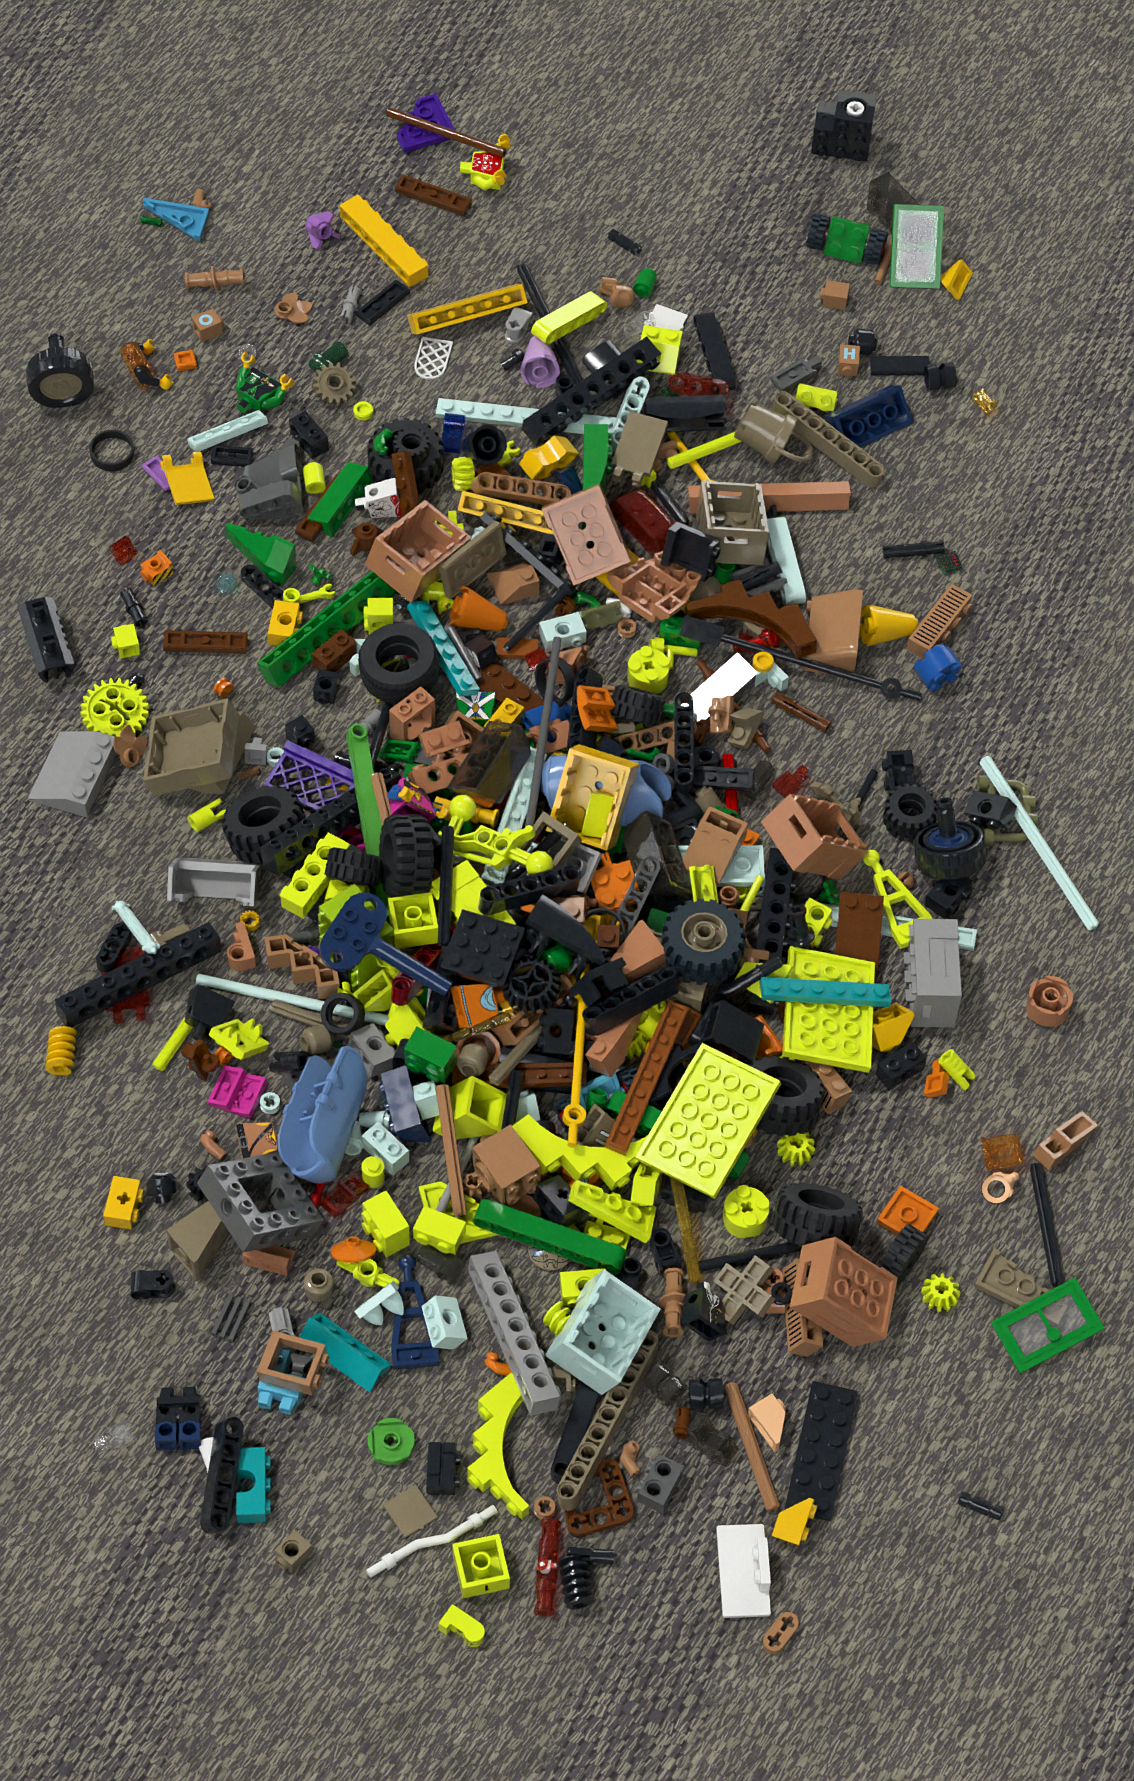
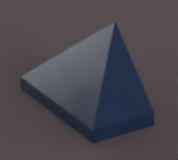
M574 466L554 471L559 484L567 486L571 491V495L582 491L583 487Z

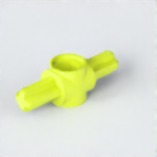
M371 1259L356 1263H346L338 1260L336 1262L338 1267L353 1273V1278L359 1280L363 1286L375 1287L378 1285L384 1288L392 1281H395L398 1286L400 1284L399 1280L383 1273V1269L378 1267L376 1262ZM366 1271L373 1272L370 1275H363V1273Z

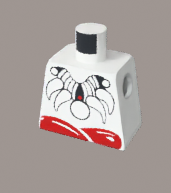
M396 478L367 485L365 487V497L355 499L357 511L368 509L371 518L401 517L402 512L399 504Z

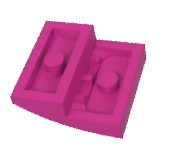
M224 1065L207 1103L215 1108L252 1119L269 1082L266 1077L246 1074L244 1069Z

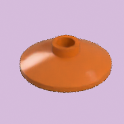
M348 1237L331 1248V1256L335 1260L346 1263L362 1262L376 1254L374 1243L359 1239L358 1237Z

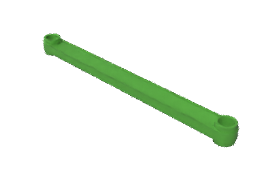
M356 723L349 728L346 740L366 853L379 856V838L382 822L370 778L374 771L367 730L364 725ZM380 874L378 886L372 887L373 895H376L383 901L387 909L386 921L391 924L388 898L391 897L387 896L383 890Z

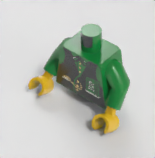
M244 352L241 356L244 365L240 367L236 382L238 401H240L237 404V409L245 414L250 408L263 412L265 409L278 407L287 394V388L294 386V380L289 379V376L284 374L281 376L280 382L255 367L250 369L249 366L255 363V356L251 355L250 360L246 361L248 353Z

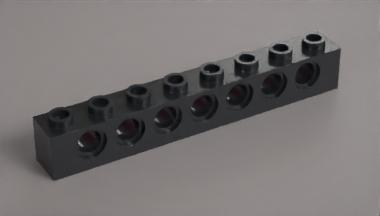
M646 336L524 419L522 431L536 447L541 443L545 444L557 432L559 434L562 433L570 423L578 422L586 412H592L601 402L609 401L614 396V393L619 390H625L635 378L643 377L649 369L654 370L660 364L662 353ZM635 360H641L643 363H638ZM620 370H625L628 373H621ZM604 381H611L612 384H607ZM589 391H594L597 394L593 395ZM577 401L580 402L582 405H576L573 402ZM559 412H564L566 415H565V416H561V415H559L558 413H559ZM542 423H549L551 426H544Z
M387 767L377 772L383 774L387 793L401 779V774ZM355 787L261 846L264 869L279 876L304 860L309 854L312 855L318 841L321 838L324 839L328 833L340 837L360 824L361 820Z
M770 847L756 949L765 951L770 948L774 949L776 952L769 953L768 960L777 956L782 964L785 965L786 956H782V949L787 950L788 937L784 936L785 930L790 928L791 920L790 917H787V909L793 906L794 898L790 897V891H795L796 879L792 878V875L796 871L792 870L778 848ZM783 871L786 875H779L777 872ZM779 890L784 894L778 895L774 891ZM772 910H779L781 913L774 914ZM775 929L778 931V933L774 934L771 933L769 930ZM759 959V963H765L768 960ZM750 991L747 1012L773 1015L774 1008H778L780 1001H774L772 1004L762 1000L761 997Z
M210 922L160 946L156 954L146 953L55 999L57 1015L65 1026L72 1028L220 953V936Z

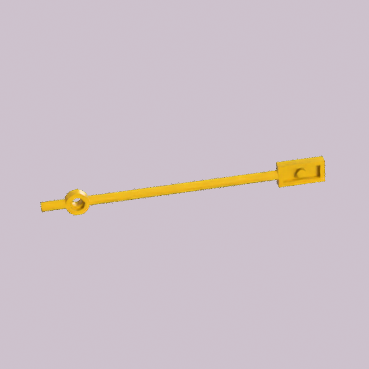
M592 915L585 920V925L582 926L597 943L598 925H600L601 916ZM587 964L580 979L590 971V964ZM580 994L578 999L571 1104L566 1106L562 1116L564 1123L569 1126L568 1146L571 1148L577 1146L578 1127L583 1125L586 1118V1111L580 1105L585 1039V1025L582 1012L587 1006Z

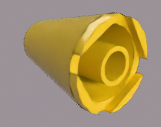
M865 605L861 609L863 621L860 624L859 634L862 643L867 644L866 646H873L910 636L918 627V620L913 614L874 605Z

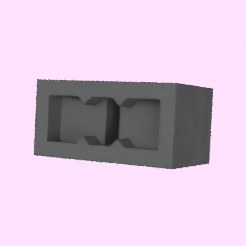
M658 1454L656 1460H651L646 1469L648 1475L645 1481L641 1479L635 1492L638 1493L637 1502L663 1514L683 1475L684 1465ZM665 1470L669 1472V1475L661 1476L658 1472ZM656 1490L659 1494L651 1496L648 1494V1491Z

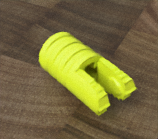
M220 798L188 816V822L195 832L198 833L223 818L226 809L220 811L217 815H214L211 810L222 803Z
M953 1049L946 1051L939 1058L938 1063L960 1088L966 1091L970 1085L962 1074L973 1081L976 1078L974 1072Z

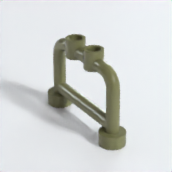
M978 775L977 791L996 795V788L992 781L988 779V776ZM1006 780L1011 788H1016L1021 792V804L1035 826H1037L1038 815L1031 811V808L1036 806V797L1030 796L1028 787L1021 781ZM1000 827L998 830L993 828L983 829L986 846H993L994 842H1022L1029 839L1025 832L1000 833Z

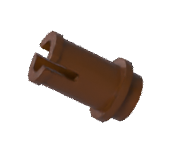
M700 719V721L696 722L697 730L694 734V745L698 747L701 746L706 734L710 733V722L705 719Z
M681 1407V1409L677 1408L676 1425L672 1431L676 1438L686 1439L691 1434V1429L689 1428L691 1410Z

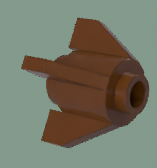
M362 523L352 529V534L356 539L350 554L354 557L361 550L370 551L375 538L384 531L371 523Z

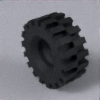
M911 1224L905 1225L885 1252L879 1268L883 1267L898 1277L897 1284H900L919 1260L928 1243L929 1236Z

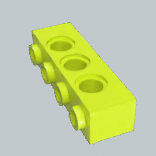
M330 833L324 839L321 838L312 855L309 854L306 857L303 867L294 873L291 883L282 889L280 893L282 908L304 919L326 890L329 882L333 880L324 875L327 860L323 858H328L329 849L333 847L351 850L350 844Z

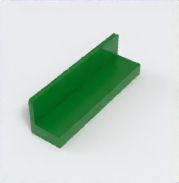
M348 462L308 516L309 521L321 523L325 534L333 537L355 507V499L361 498L365 493V487L373 482L369 468Z

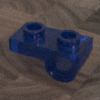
M445 413L442 433L444 452L460 454L466 423L465 415Z

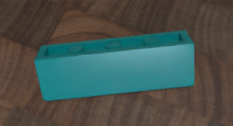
M322 1313L310 1317L299 1338L325 1344L330 1355L329 1363L368 1392L373 1389L378 1378L387 1373L392 1366L391 1363Z

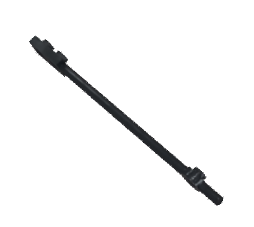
M686 615L679 636L719 647L721 641L754 652H768L774 658L880 689L882 695L889 699L901 695L920 701L922 696L920 692L901 687L900 682L895 678H887L884 681H880L801 657L797 659L793 654L724 634L725 627ZM889 684H893L895 686V690L893 692H889L887 690Z

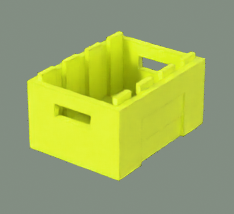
M468 860L453 868L451 925L454 928L462 909L484 915L478 910V902L481 890L487 886ZM440 877L432 881L430 889L433 895L437 919H439ZM506 910L493 915H484L516 925Z

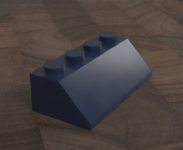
M889 385L824 415L827 423L860 448L913 423L902 387L896 385Z

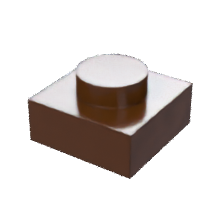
M598 925L597 945L600 949H620V925Z

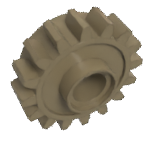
M329 362V367L323 364L321 367L322 371L316 370V376L313 377L312 381L315 384H313L312 389L317 390L315 396H320L322 403L328 402V406L335 403L336 406H339L341 401L344 404L347 403V397L352 398V392H355L356 386L353 385L356 382V378H351L353 375L352 371H346L348 366L341 368L339 362L336 366ZM336 382L339 386L332 387L329 383Z

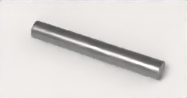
M454 626L449 627L447 632L475 682L480 681L483 677Z

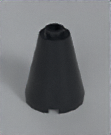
M484 424L475 428L463 439L461 448L467 456L478 463L491 465L503 458L502 456L507 449V440L502 430L494 425Z

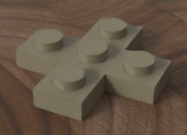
M756 1255L742 1273L726 1263L714 1279L716 1284L728 1292L722 1302L725 1319L733 1325L746 1307L750 1308L760 1317H763L775 1301L774 1297L761 1288L774 1269Z

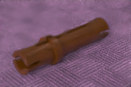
M778 691L775 693L771 703L786 710L787 714H793L825 733L831 726V720L798 703V700H792Z

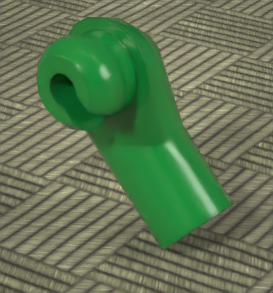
M387 428L373 440L374 450L379 455H383L388 451V447L385 444L393 436L392 432Z
M583 591L577 592V595L573 598V601L579 606L583 602L587 603L590 607L601 605L594 595Z

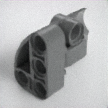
M289 438L272 454L258 462L245 466L243 476L238 477L234 483V487L239 493V512L242 517L254 520L293 518L303 513L300 477H303V467L299 441Z

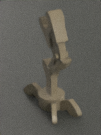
M815 781L808 786L809 789L815 792L813 796L815 799L826 797L831 803L840 804L841 807L839 809L852 828L855 825L861 829L864 827L859 822L862 815L858 811V805L861 802L860 798L853 799L850 802L851 808L848 809L838 801L834 795L835 790L830 785L824 786L823 783Z

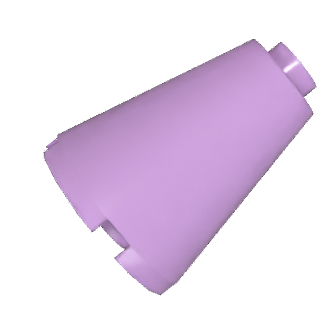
M535 336L529 341L520 368L521 377L526 384H537V388L548 387L556 382V378L560 374V367L550 344H545Z

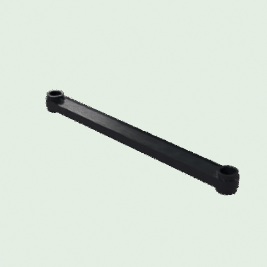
M635 1257L625 1259L617 1279L634 1291L641 1276L642 1265L640 1261ZM632 1266L635 1267L637 1270L632 1272L628 1271L626 1268ZM601 1324L599 1330L605 1331V1326ZM582 1381L550 1470L551 1479L557 1484L560 1483L563 1475H558L555 1471L557 1469H564L566 1471L587 1432L600 1395Z

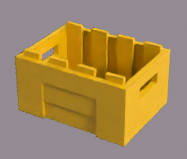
M580 744L570 748L550 816L560 823H566L572 831L581 837L582 843L606 851L617 844L622 826L620 822L640 763ZM597 781L602 782V789L596 788L595 784ZM594 791L614 797L612 811L609 812L606 822L608 828L603 833L602 838L581 834L590 795ZM547 827V829H546V831H548V832H552V831H553V830H551V829L548 828V827Z

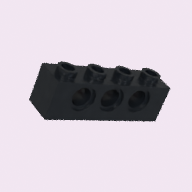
M442 946L436 972L453 981L451 987L467 985L469 979L440 971V965L448 947ZM449 989L445 997L431 990L422 1028L438 1036L456 1033L458 1019L451 989Z

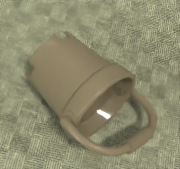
M753 401L747 408L748 412L743 415L735 431L734 438L762 454L764 459L771 464H775L780 455L799 462L811 460L814 451L812 445L800 434L793 431L797 423V417L790 414H780ZM791 435L806 445L804 457L795 456L784 450Z

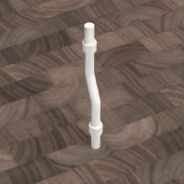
M492 1505L479 1514L474 1513L467 1517V1521L446 1534L414 1540L393 1554L388 1553L381 1557V1561L366 1569V1572L372 1578L385 1569L393 1568L397 1565L396 1562L420 1548L449 1543L472 1528L475 1530L482 1526L485 1520L498 1513L497 1509Z

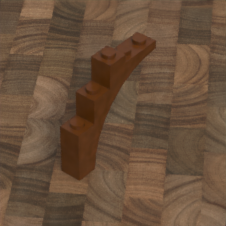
M740 579L721 585V593L712 594L709 597L685 604V615L699 620L714 618L737 619L773 631L790 648L797 659L816 653L817 640L797 603L777 609L769 592L749 597Z

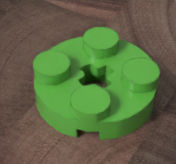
M383 1419L368 1434L369 1452L378 1463L398 1465L407 1461L414 1450V1433L400 1419ZM389 1437H393L394 1441H398L394 1446H389L385 1442L389 1440Z

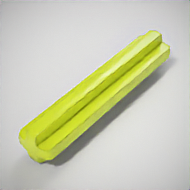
M185 1017L154 1060L153 1066L156 1070L163 1071L192 1030L193 1027L185 1023Z

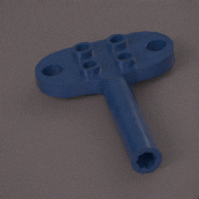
M358 893L351 896L345 902L321 940L319 956L322 962L329 969L337 972H347L355 969L366 955L373 954L445 997L453 981L380 937V932L387 918V909L383 901L370 893ZM371 901L376 905V909L372 911L367 910L364 904ZM338 954L341 956L342 961L334 963L330 960V956Z

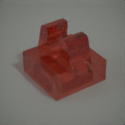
M127 536L122 537L109 546L111 554L120 565L137 554L130 538Z

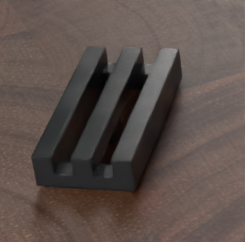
M214 445L210 460L211 464L245 467L251 464L253 448ZM216 452H227L228 454H220ZM236 453L248 454V456L236 455Z

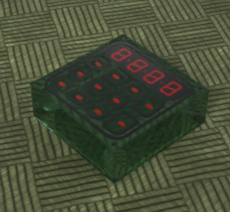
M956 551L936 555V561L942 575L962 570V564Z

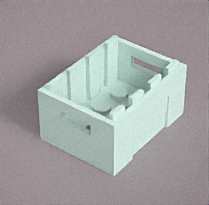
M606 1270L601 1271L585 1284L576 1300L578 1302L561 1333L555 1337L545 1355L601 1395L621 1382L660 1311L659 1307ZM603 1324L605 1331L599 1330L598 1325ZM589 1342L595 1345L594 1350L588 1347Z

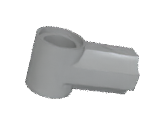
M280 1307L269 1312L272 1331L295 1336L288 1309ZM283 1346V1349L290 1351V1355L296 1351L294 1348Z

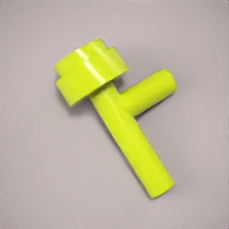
M655 637L650 639L649 647L666 653V656L669 658V670H673L674 654L697 656L696 648L664 645V638Z

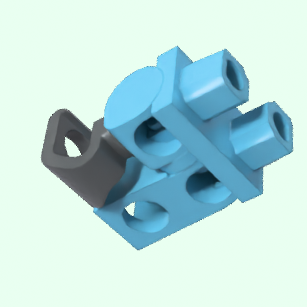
M282 1349L274 1371L286 1374L287 1367H289L292 1359V1373L288 1375L306 1379L303 1378L304 1368L310 1369L313 1358L293 1352L290 1355L289 1350ZM259 1381L258 1405L260 1408L271 1409L274 1399L281 1401L279 1406L281 1413L291 1415L295 1406H299L303 1393Z

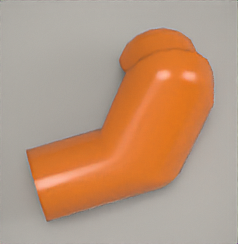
M487 1353V1358L484 1359V1362L488 1368L496 1374L504 1376L511 1373L508 1364L497 1362L499 1358L497 1353Z

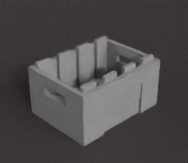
M914 919L913 925H909L910 940L908 950L903 953L904 964L908 965V970L904 971L905 983H909V989H905V1000L910 1002V1008L907 1009L914 1012L911 1027H955L962 997L958 919Z

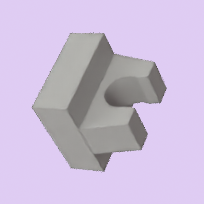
M254 737L252 743L245 744V763L266 765L267 745L262 744V738Z

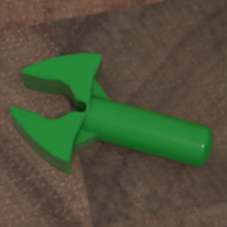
M628 748L626 754L632 758L647 763H653L655 756L662 753L657 748H654L653 752L649 754Z

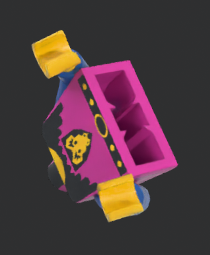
M401 778L398 784L393 785L387 794V798L390 800L392 815L422 814L428 820V823L432 819L451 820L452 816L450 815L449 808L444 806L441 809L433 808L426 791L411 783L410 778Z

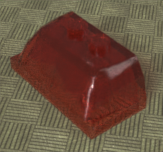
M640 488L611 502L610 509L614 518L652 558H654L655 553L664 550L668 529L676 522L646 491Z

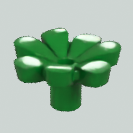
M309 563L308 567H310L314 574L311 582L318 585L322 578L331 579L334 576Z
M832 879L826 880L823 883L825 892L818 895L819 900L822 903L829 900L831 904L834 903L836 906H839L840 895L837 894L838 890L834 887Z

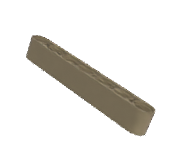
M780 391L775 395L772 410L783 415L790 414L797 417L794 431L866 486L874 488L880 485L885 471L881 463L788 392Z

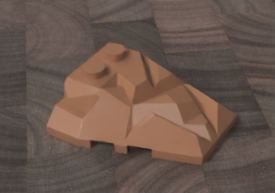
M663 551L655 553L652 559L645 561V558L642 557L638 559L636 564L628 566V563L607 574L611 586L619 592L620 602L650 622H655L658 619H668L683 609L687 600L701 581L702 576L674 563L668 567L660 565Z

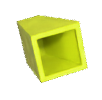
M474 1076L449 1088L456 1139L494 1135L501 1130L507 1094ZM437 1115L434 1120L433 1132L442 1136L440 1116Z

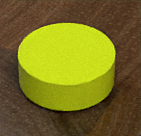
M358 402L353 408L355 418L362 421L370 419L373 416V406L368 402Z

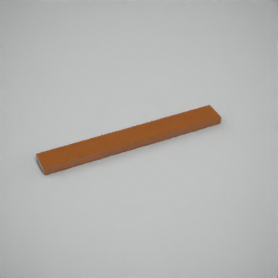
M668 1000L606 1141L605 1148L624 1156L626 1155L688 1013V1007Z

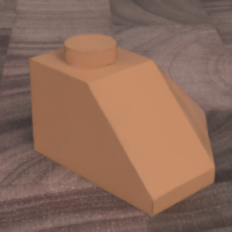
M584 645L560 652L559 657L571 666L574 675L587 662L590 646ZM557 668L555 682L565 685L564 676L560 669Z

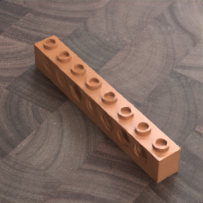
M559 718L549 722L548 733L553 736V742L546 741L545 754L567 748L568 720L561 722ZM540 725L529 728V733L523 735L521 731L509 735L510 739L505 741L502 738L490 741L491 745L483 747V744L471 748L472 752L466 754L463 751L451 754L452 758L444 760V757L431 761L433 765L427 767L424 764L412 767L413 771L407 774V776L410 778L411 783L424 789L428 795L520 764L527 748V739H530L534 743V748L537 749ZM508 745L514 748V756L507 753L506 748ZM488 752H492L495 755L494 762L488 760ZM469 758L475 761V769L468 766L467 761ZM449 765H453L456 768V775L449 773ZM429 771H432L436 774V782H433L429 779Z

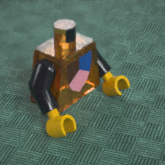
M148 339L144 344L137 343V341L128 342L119 349L139 389L149 385H160L163 389L168 390L174 383L170 381L171 376L165 374L162 379L155 376L144 353L147 355L151 354L157 348L151 345L153 340Z

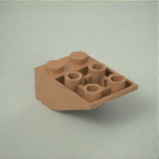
M709 806L697 827L679 868L690 873L689 867L714 866L716 885H719L746 838L748 823Z

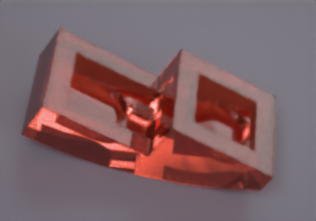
M352 1172L338 1182L337 1188L323 1196L319 1204L332 1217L336 1218L369 1189V1185L355 1172Z

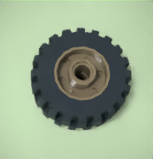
M697 899V902L689 900L685 902L684 906L678 905L674 908V912L668 914L662 928L661 945L664 947L665 965L675 967L679 978L683 977L684 981L688 983L694 981L696 985H703V983L712 985L716 984L717 980L720 982L726 980L728 974L732 976L737 971V967L741 965L743 960L746 930L743 928L744 923L742 919L737 918L738 914L733 909L728 910V905L721 903V905L717 904L716 900L712 899L710 901Z

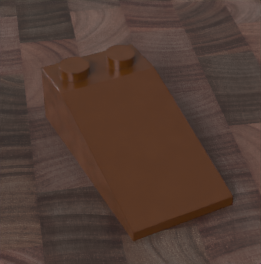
M841 892L835 955L875 962L874 983L876 984L884 896Z

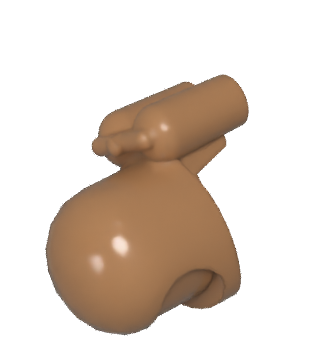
M602 277L598 291L599 293L610 295L611 307L628 308L633 304L635 295L631 287L619 285L620 282L615 278Z

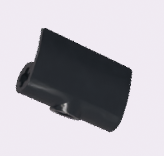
M608 340L582 358V363L591 373H594L622 352L611 340ZM620 370L621 373H628L625 370ZM604 381L607 384H612L611 381ZM625 390L617 391L616 393H614L613 398L616 399Z

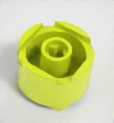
M649 646L641 647L640 650L631 655L628 661L627 679L629 685L655 694L662 692L668 685L669 658L657 649Z
M741 1185L731 1191L725 1199L723 1209V1222L727 1231L738 1238L756 1237L764 1231L769 1215V1200L761 1191L747 1185Z

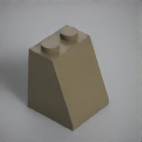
M209 1201L166 1230L169 1250L196 1282L201 1279L227 1235L226 1226Z

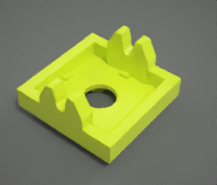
M254 1018L245 1024L239 1019H235L211 1028L209 1036L217 1044L225 1047L234 1057L240 1060L266 1051L270 1044L261 1037L263 1033L262 1025L258 1024L254 1028Z

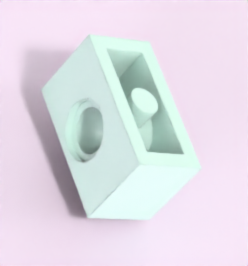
M579 612L539 622V634L546 652L552 651L554 637L562 639L560 651L570 646L578 647L586 642V629Z
M379 1122L362 1135L363 1148L371 1156L380 1158L384 1163V1168L390 1174L395 1175L409 1163V1150Z
M434 1296L421 1306L433 1348L455 1349L468 1339L457 1298Z

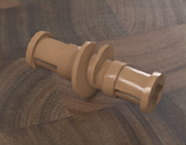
M211 266L210 272L185 273L187 290L190 287L211 286L216 291H220L221 285H245L244 268L234 271H221L218 269L215 272L214 267Z
M668 1268L664 1271V1278L666 1279L665 1295L659 1300V1307L664 1311L665 1317L663 1334L669 1337H679L684 1332L681 1326L685 1296L682 1288L684 1271L679 1268Z

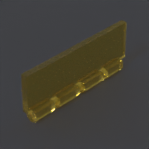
M515 1007L507 1008L498 1012L496 1016L469 1028L458 1027L453 1034L437 1037L452 1043V1040L455 1043L472 1037L473 1032L477 1035L492 1029L494 1024L498 1027L511 1022V1018L516 1015Z

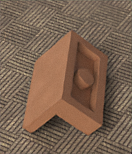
M279 1246L243 1252V1265L287 1276L295 1252L294 1250Z

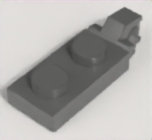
M818 355L810 360L802 358L772 375L771 382L779 391L786 392L814 376L817 370L822 368V359Z

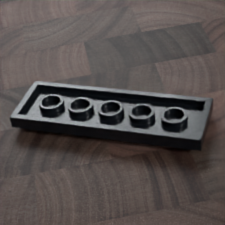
M812 1381L784 1510L808 1498L815 1499L814 1505H817L814 1518L831 1521L858 1391Z

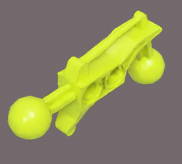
M458 795L452 799L449 805L452 818L448 826H453L454 849L456 850H453V855L493 866L495 870H500L506 864L510 866L514 860L525 865L530 875L553 869V860L546 852L536 851L530 854L521 850L525 842L536 835L531 825H527L524 829H517V831H510V829L505 828L502 833L481 825L475 832L459 836L458 834L463 823L472 819L475 815L476 804L467 795ZM439 831L438 835L442 840V832ZM472 852H480V853H483V854H485V855L491 857L492 859H489V858H486V857H482V856H478V855H474V854H471V853H472Z

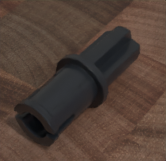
M590 1546V1548L568 1547L566 1551V1557L581 1555L583 1557L582 1561L589 1562V1565H592V1563L613 1565L614 1549H595L593 1546Z

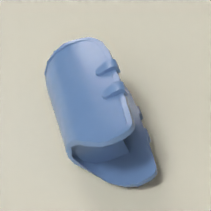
M551 755L542 768L540 790L546 796L551 809L553 808L567 755ZM630 760L640 764L635 782L631 785L620 824L622 826H627V824H657L663 817L661 801H667L671 797L672 784L669 778L655 766L644 761ZM597 781L595 786L597 789H602L603 784Z
M343 1046L339 1050L332 1067L326 1060L317 1055L308 1058L298 1082L292 1088L293 1095L290 1102L285 1105L283 1110L284 1117L278 1135L280 1157L292 1174L308 1182H331L337 1177L367 1087L365 1065L358 1051L350 1046Z

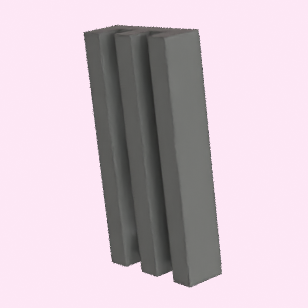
M229 1293L211 1335L233 1343L251 1305V1301L247 1299L246 1301L242 1300V1297H234L233 1294ZM234 1302L233 1308L227 1318V1321L221 1333H219L218 1331L224 1321V1318L229 1310V1307L231 1303ZM243 1305L230 1336H227L226 1334L239 1306Z

